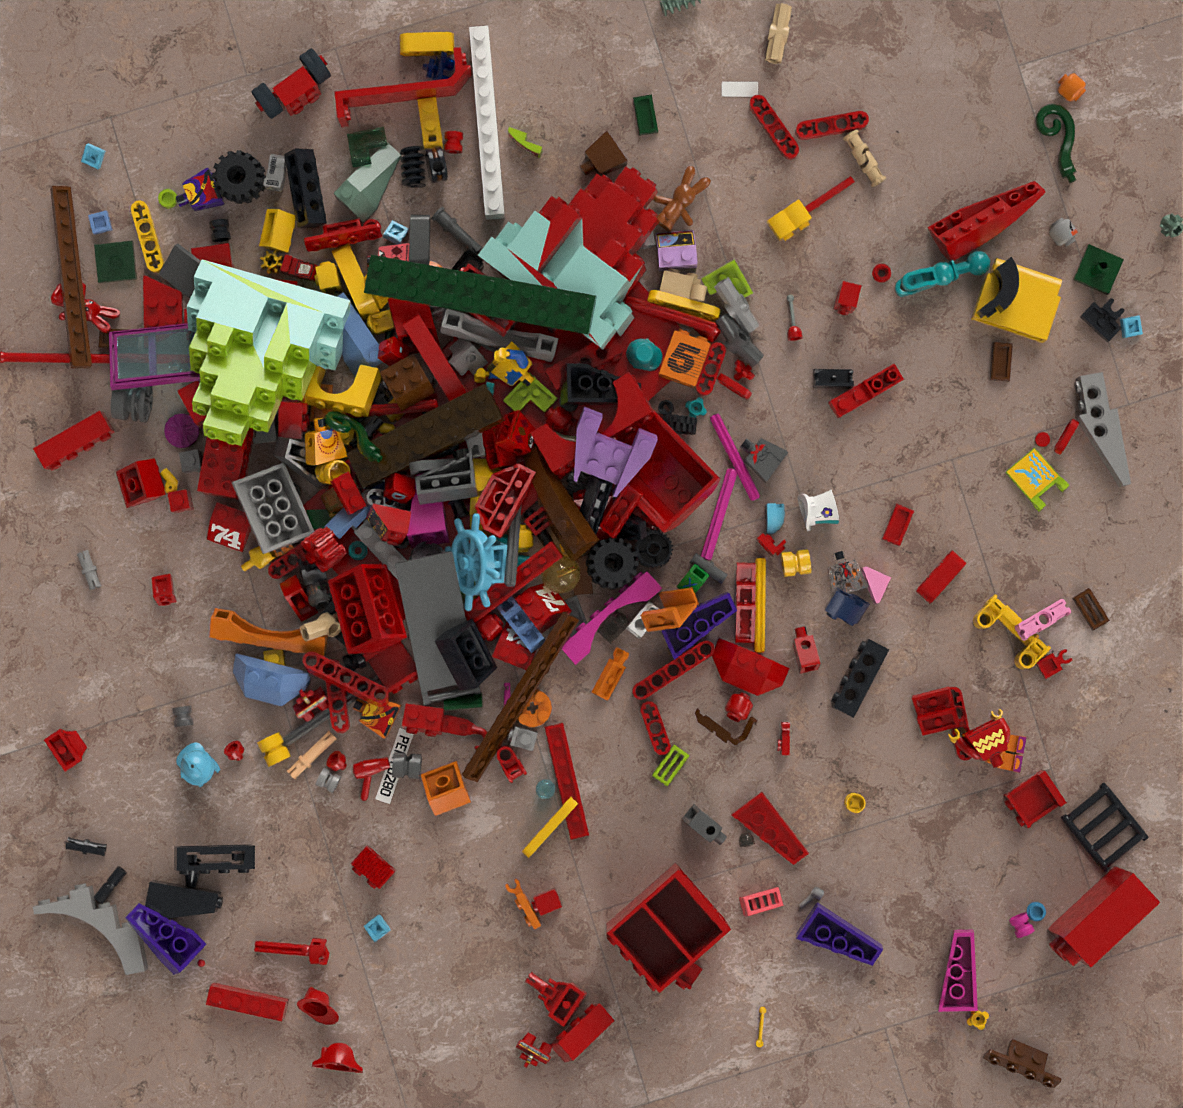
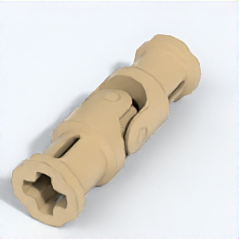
M854 130L843 139L847 141L852 149L851 153L857 160L863 173L867 174L870 179L871 186L875 187L886 180V177L881 174L877 167V161L869 151L866 143H863L859 137V131Z

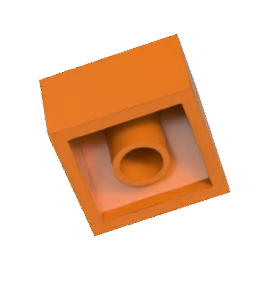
M457 761L421 774L427 800L435 816L471 803Z

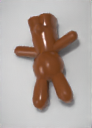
M693 166L686 168L682 182L674 190L672 199L658 195L653 199L655 203L666 205L657 218L659 220L658 225L668 232H671L680 216L687 226L693 225V220L685 208L690 206L695 196L705 190L711 183L710 178L704 177L693 187H690L695 175V168Z

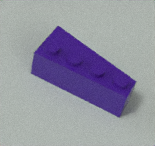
M725 592L699 604L680 628L661 630L674 660L737 611L730 593Z
M818 902L796 933V939L812 943V945L829 949L832 952L846 955L849 958L872 966L883 951L881 943Z

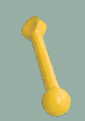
M765 1007L759 1008L760 1024L758 1040L756 1041V1046L759 1048L764 1044L762 1033L764 1014L767 1011Z

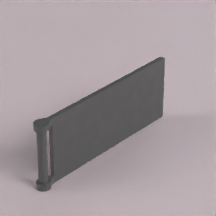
M452 551L395 563L424 706H429L433 702L473 693L475 695L481 694L479 686L474 689L462 691L456 689L429 696L427 693L430 690L457 685L434 642L445 631L466 621Z

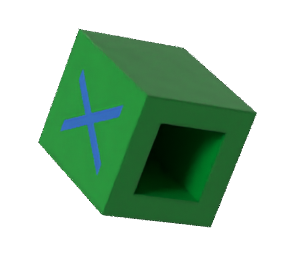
M694 564L676 587L679 589L692 587L696 594L710 575Z

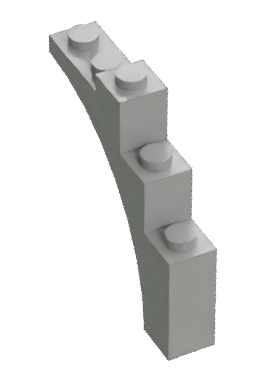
M86 883L75 885V889L69 891L71 898H69V895L57 897L58 901L50 902V899L38 901L39 905L33 907L34 915L44 913L65 914L79 918L94 926L115 948L121 959L125 975L143 972L148 969L142 938L129 922L121 923L122 927H120L116 904L110 905V902L98 904L97 908L93 885L87 886Z

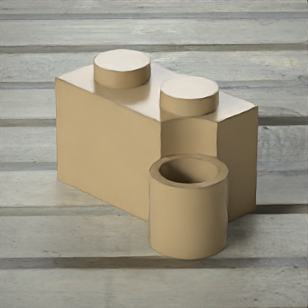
M668 269V271L664 270L660 291L704 302L707 286L700 284L701 279H697V274L687 273V275L680 274L676 269Z

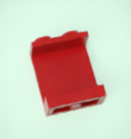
M401 641L375 653L363 654L365 660L369 662L384 687L388 690V694L391 692L396 694L403 689V684L406 682L411 684L418 679L415 662Z

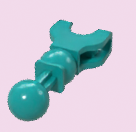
M975 251L967 257L966 261L958 264L951 260L948 263L939 262L929 268L908 272L895 283V292L900 297H906L936 285L946 286L956 281L959 275L967 272L977 276L983 275L990 268V258L982 251ZM901 283H902L903 288H904L906 291H902V290H901V288H900Z

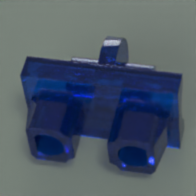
M441 52V55H437L436 62L435 59L430 58L429 64H423L422 69L427 71L426 77L432 78V81L448 79L450 77L443 75L444 69L452 71L455 60L447 57V53Z

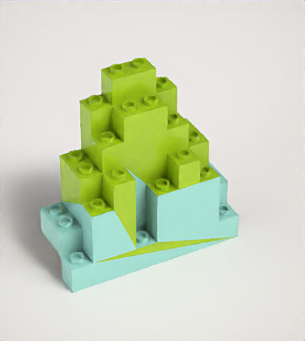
M201 260L194 275L195 289L187 304L188 330L195 332L189 346L191 371L200 374V384L192 400L193 412L203 416L207 415L203 423L204 436L210 439L222 440L232 445L242 446L249 428H253L256 431L269 432L283 396L291 400H303L316 366L336 370L342 355L343 328L350 314V300Z

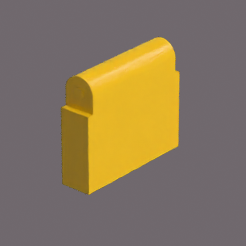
M996 258L990 273L984 278L971 319L1044 343L1048 339L1061 299L1058 293L1062 279L1017 265L1019 288L1013 302L1002 313L995 308L997 312L989 318L986 315L980 318L976 312L992 301L999 290L998 279L993 271L1004 263L1005 260Z

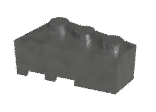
M278 437L273 455L315 487L328 490L330 484H323L316 478L315 469L317 465L306 464L305 443Z

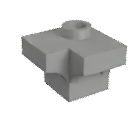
M460 338L449 348L452 352L449 362L461 376L468 370L474 375L477 369L483 368L488 363L468 340Z

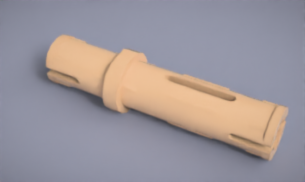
M328 730L303 756L300 755L298 757L299 760L287 772L296 779L306 768H310L312 766L311 763L337 738Z

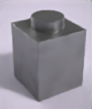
M200 450L179 453L182 472L187 474L201 471L203 456Z

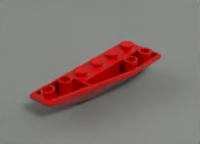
M1036 181L961 208L927 228L941 253L949 261H955L1000 234L1030 209L1046 192Z

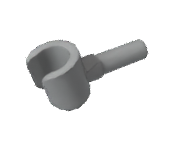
M814 887L810 895L799 906L803 908L813 898L820 900L824 895V891L819 887Z

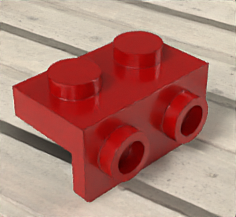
M406 703L402 727L409 734L422 732L429 737L442 735L441 727L444 709Z

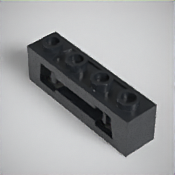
M255 845L174 846V870L179 871V874L182 875L191 874V871H199V874H210L211 870H218V873H230V870H238V873H249V869H255ZM232 851H242V853H232ZM187 852H197L200 855L232 854V860L240 861V863H232L230 861L197 862V855H187ZM188 862H197V864H188Z

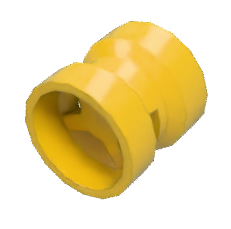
M857 793L848 794L844 800L845 807L853 813L861 812L866 805L864 797Z

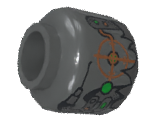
M325 581L309 584L305 589L309 605L316 609L326 608L333 599L329 584Z

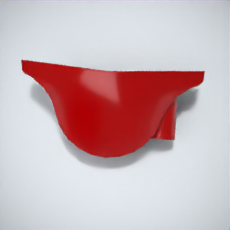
M334 1043L329 1047H322L320 1058L312 1062V1067L363 1073V1068L355 1061L352 1049L345 1043Z

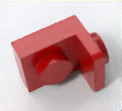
M762 533L756 538L770 556L773 554L778 556L785 549V539L775 546V541L769 534L765 535Z
M170 573L151 577L153 598L159 606H168L171 603L177 602Z
M693 963L675 979V984L683 990L685 988L690 990L703 968Z

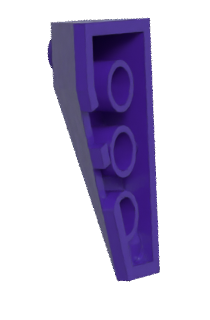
M140 903L125 917L151 951L173 975L180 973L207 945L193 930L161 916L160 913Z

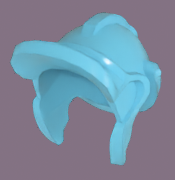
M196 742L186 746L176 759L177 765L181 769V778L189 784L199 786L200 788L212 778L214 770L217 773L221 770L217 762L205 751L204 747Z

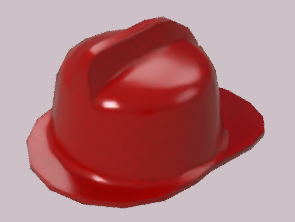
M310 987L304 998L297 1002V1007L319 1023L333 1025L339 1020L338 1013L330 1007V999L325 992Z

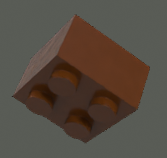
M414 353L380 371L401 411L435 393Z

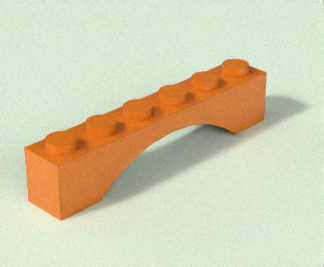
M215 608L211 616L209 637L216 638L217 640L251 644L257 647H269L275 650H287L294 653L306 654L312 651L324 656L327 648L328 635L305 641L302 638L300 629L292 631L263 629L250 624L234 611Z

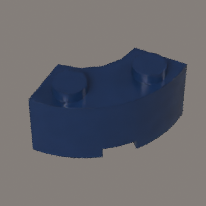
M836 588L825 606V611L827 612L826 615L834 620L840 618L853 626L859 623L870 603L855 594H850Z

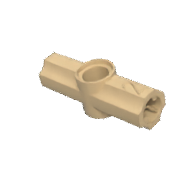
M780 3L775 6L765 61L777 64L782 62L792 7L788 4Z
M328 612L323 613L316 621L300 626V632L305 641L324 635L335 637L341 631L337 613L333 615Z

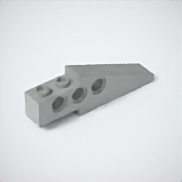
M1103 372L1079 376L1076 378L1074 385L1076 393H1079L1078 408L1082 415L1075 418L1119 487L1130 485L1131 480L1118 410H1110ZM1088 390H1092L1094 392V399H1090L1087 396ZM1092 408L1098 411L1097 418L1091 416L1090 411ZM1095 427L1101 429L1102 434L1100 437L1094 434Z

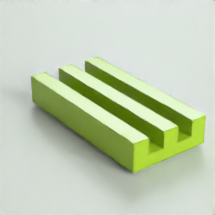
M674 744L652 776L668 787L690 755ZM675 750L678 751L662 775L658 776L657 774ZM682 754L684 756L667 781H665L664 777Z

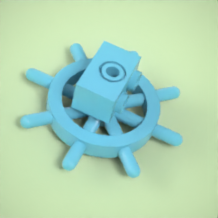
M477 513L473 514L471 529L468 530L464 529L461 519L457 518L454 520L458 534L452 546L445 548V552L452 551L460 591L465 594L464 608L466 611L472 609L474 595H480L483 606L489 607L488 589L491 584L504 583L507 545L496 540L494 535L487 538L479 530L480 515Z

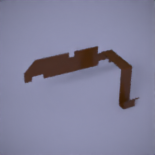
M698 708L695 712L698 723L712 733L715 731V735L723 742L727 743L729 740L733 745H738L746 740L753 725H756L758 721L754 717H750L742 735L733 739L730 732L707 715L703 716L700 714Z

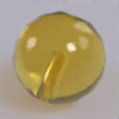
M563 554L564 557L541 574L543 584L555 593L571 591L580 580V567L578 563L572 561L565 554Z

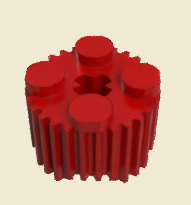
M327 526L324 529L318 528L301 542V545L307 551L305 554L307 561L310 564L315 563L323 573L341 561L346 554L345 547L342 543L338 545L336 539L333 538L335 534Z

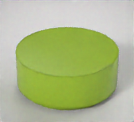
M164 189L159 193L158 201L166 209L174 208L178 203L176 200L177 194L171 189Z

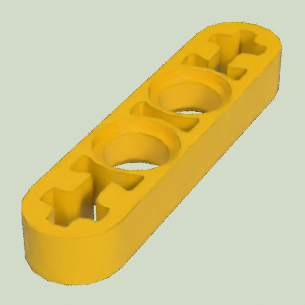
M138 200L131 205V213L146 266L151 272L159 273L165 262L151 212L144 201ZM139 205L145 208L142 210L144 219H141V215L136 212ZM143 223L150 224V230L147 233H143L140 230ZM148 241L155 242L154 250H146L145 245ZM148 255H154L155 259L158 262H160V264H158V268L155 269L154 266H151V264H153L154 261L151 256L148 257Z
M659 290L649 291L647 299L648 302L708 321H716L721 312L716 306Z
M570 797L521 852L529 858L578 803Z

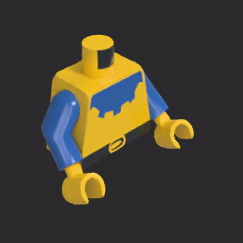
M512 341L505 348L495 351L494 360L488 366L487 371L479 368L474 374V380L477 383H483L485 377H487L488 379H500L510 386H513L520 380L528 387L535 378L527 372L532 362Z

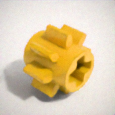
M274 250L273 254H269L266 251V256L260 257L264 262L261 268H267L268 274L271 271H275L278 274V269L282 266L280 261L283 260V257H276V250ZM274 259L276 263L271 264L270 266L268 261H272Z

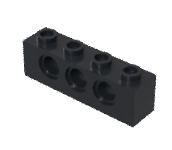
M295 148L285 153L284 157L297 228H318L326 224L327 221L314 149Z
M870 639L860 643L857 649L860 652L859 655L850 662L848 668L851 670L848 676H843L839 684L842 686L839 693L835 692L831 699L833 703L832 708L851 718L855 717L889 652V649ZM865 655H869L872 658V663L869 666L863 663ZM856 672L863 674V680L860 683L854 680ZM848 689H852L855 694L851 700L845 697V692Z

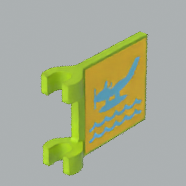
M1035 448L1005 472L1038 512L1046 506L1039 497L1055 484L1063 492L1070 486Z

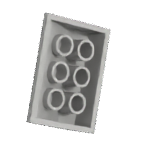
M284 463L232 482L263 554L302 541L314 532Z

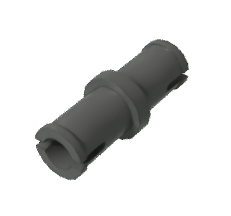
M695 553L689 562L693 565H698L720 584L723 583L728 575L714 566L712 561H707L698 553Z

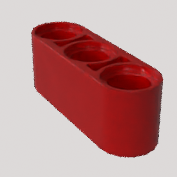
M951 550L921 583L916 592L931 604L963 569L966 562Z

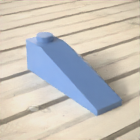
M344 292L337 296L349 300ZM350 302V314L343 328L342 356L344 362L354 377H356L360 365L376 367L383 361L378 359V342Z

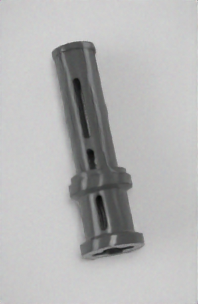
M443 206L439 208L431 219L433 221L436 220L443 227L444 232H450L464 247L477 255L483 247L457 224L456 218H452L444 211L445 208Z

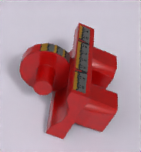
M321 686L315 691L311 689L305 692L301 689L299 691L301 697L296 699L297 703L292 706L296 716L299 719L303 718L306 722L314 718L315 715L312 710L316 707L321 711L329 708L328 698Z
M529 1032L516 1045V1048L526 1053H521L519 1057L525 1060L523 1066L527 1068L531 1064L536 1067L539 1063L538 1061L546 1065L551 1058L549 1055L552 1046L543 1041L539 1049L533 1047L532 1045L537 1037Z

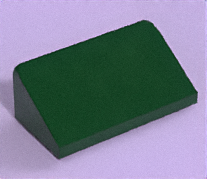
M473 693L444 700L445 711L480 708L483 706L482 693L477 695Z

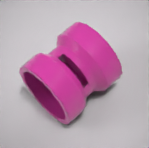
M1026 912L1009 919L1011 926L1015 927L1014 933L1017 938L1025 937L1035 931L1033 925L1028 922L1029 917Z

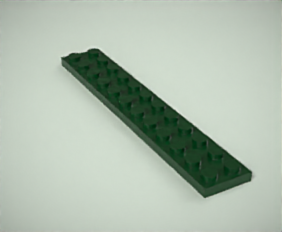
M371 255L364 293L587 335H590L597 299L596 295Z

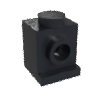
M297 560L300 575L305 585L327 579L326 571L324 573L321 572L315 563L310 564L307 560Z

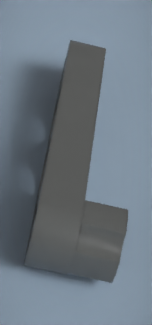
M468 448L453 451L454 459L412 462L409 464L410 473L423 474L437 467L439 469L448 465L452 460L456 461L465 457L469 453Z

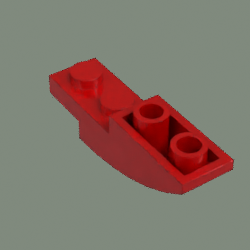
M894 363L832 399L828 404L836 417L840 418L903 381L904 378Z

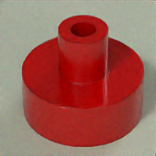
M233 741L225 747L224 754L229 760L236 759L240 761L243 758L242 754L245 748L240 741Z
M334 751L328 757L326 765L333 771L344 770L347 766L345 763L346 756L340 751Z

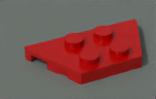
M143 276L144 328L183 324V293L148 276ZM177 334L156 336V344L164 342ZM144 337V349L146 350L149 349L148 337Z

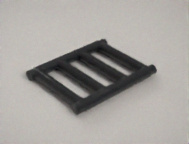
M1103 782L1097 792L1068 815H1062L1061 819L1097 865L1106 873L1110 869V865L1141 840L1145 841L1149 837L1113 791ZM1106 795L1112 804L1079 830L1073 820ZM1118 810L1124 817V820L1091 845L1085 836ZM1130 825L1137 834L1103 860L1097 851Z

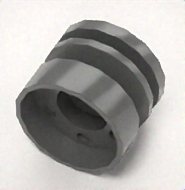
M152 386L112 390L111 416L113 419L127 420L131 412L132 421L137 422L140 420L143 423L148 421L153 406Z

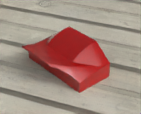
M59 729L44 739L65 772L82 761V756L87 749L77 731Z

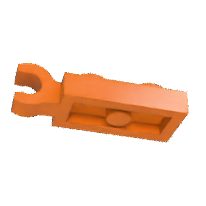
M618 647L613 652L614 659L609 658L592 690V693L607 701L626 669L623 664L629 657L628 652Z
M516 878L514 879L516 887L512 889L507 883L505 885L506 890L515 894L517 898L514 901L519 910H524L526 914L524 919L529 927L533 926L535 930L541 926V922L522 890L519 880Z

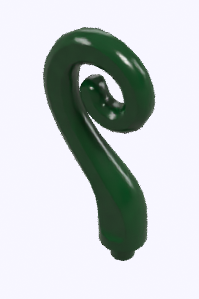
M1048 104L1038 111L1036 127L1041 134L1054 136L1061 130L1060 120L1054 119L1053 127L1048 128L1044 124V119L1049 114H1055L1062 119L1065 126V136L1058 156V168L1062 178H1067L1070 184L1076 181L1074 174L1077 172L1071 160V152L1075 140L1074 120L1068 110L1061 105Z
M336 411L328 412L325 415V423L331 429L341 433H348L351 428L355 431L358 450L369 461L375 460L376 462L382 460L383 456L380 455V449L369 440L365 428L357 420Z

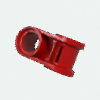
M504 745L498 749L497 759L510 783H513V780L519 776L528 774L510 746ZM504 749L509 750L511 753V757L507 760L500 757V752Z

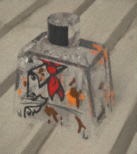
M844 551L833 553L836 565L828 567L831 596L836 588L847 593L868 588V584L855 559L846 561Z

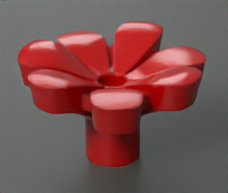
M736 360L735 370L737 373L733 376L735 380L739 381L742 377L752 380L755 377L754 373L751 372L752 367L750 365L745 366L742 360Z

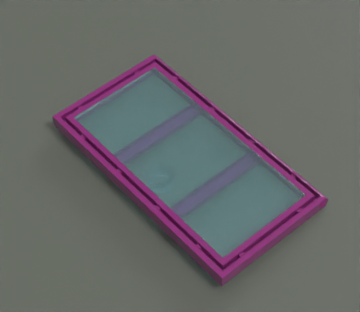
M188 323L109 332L111 390L200 381V374L191 371L189 346L195 332L188 330Z

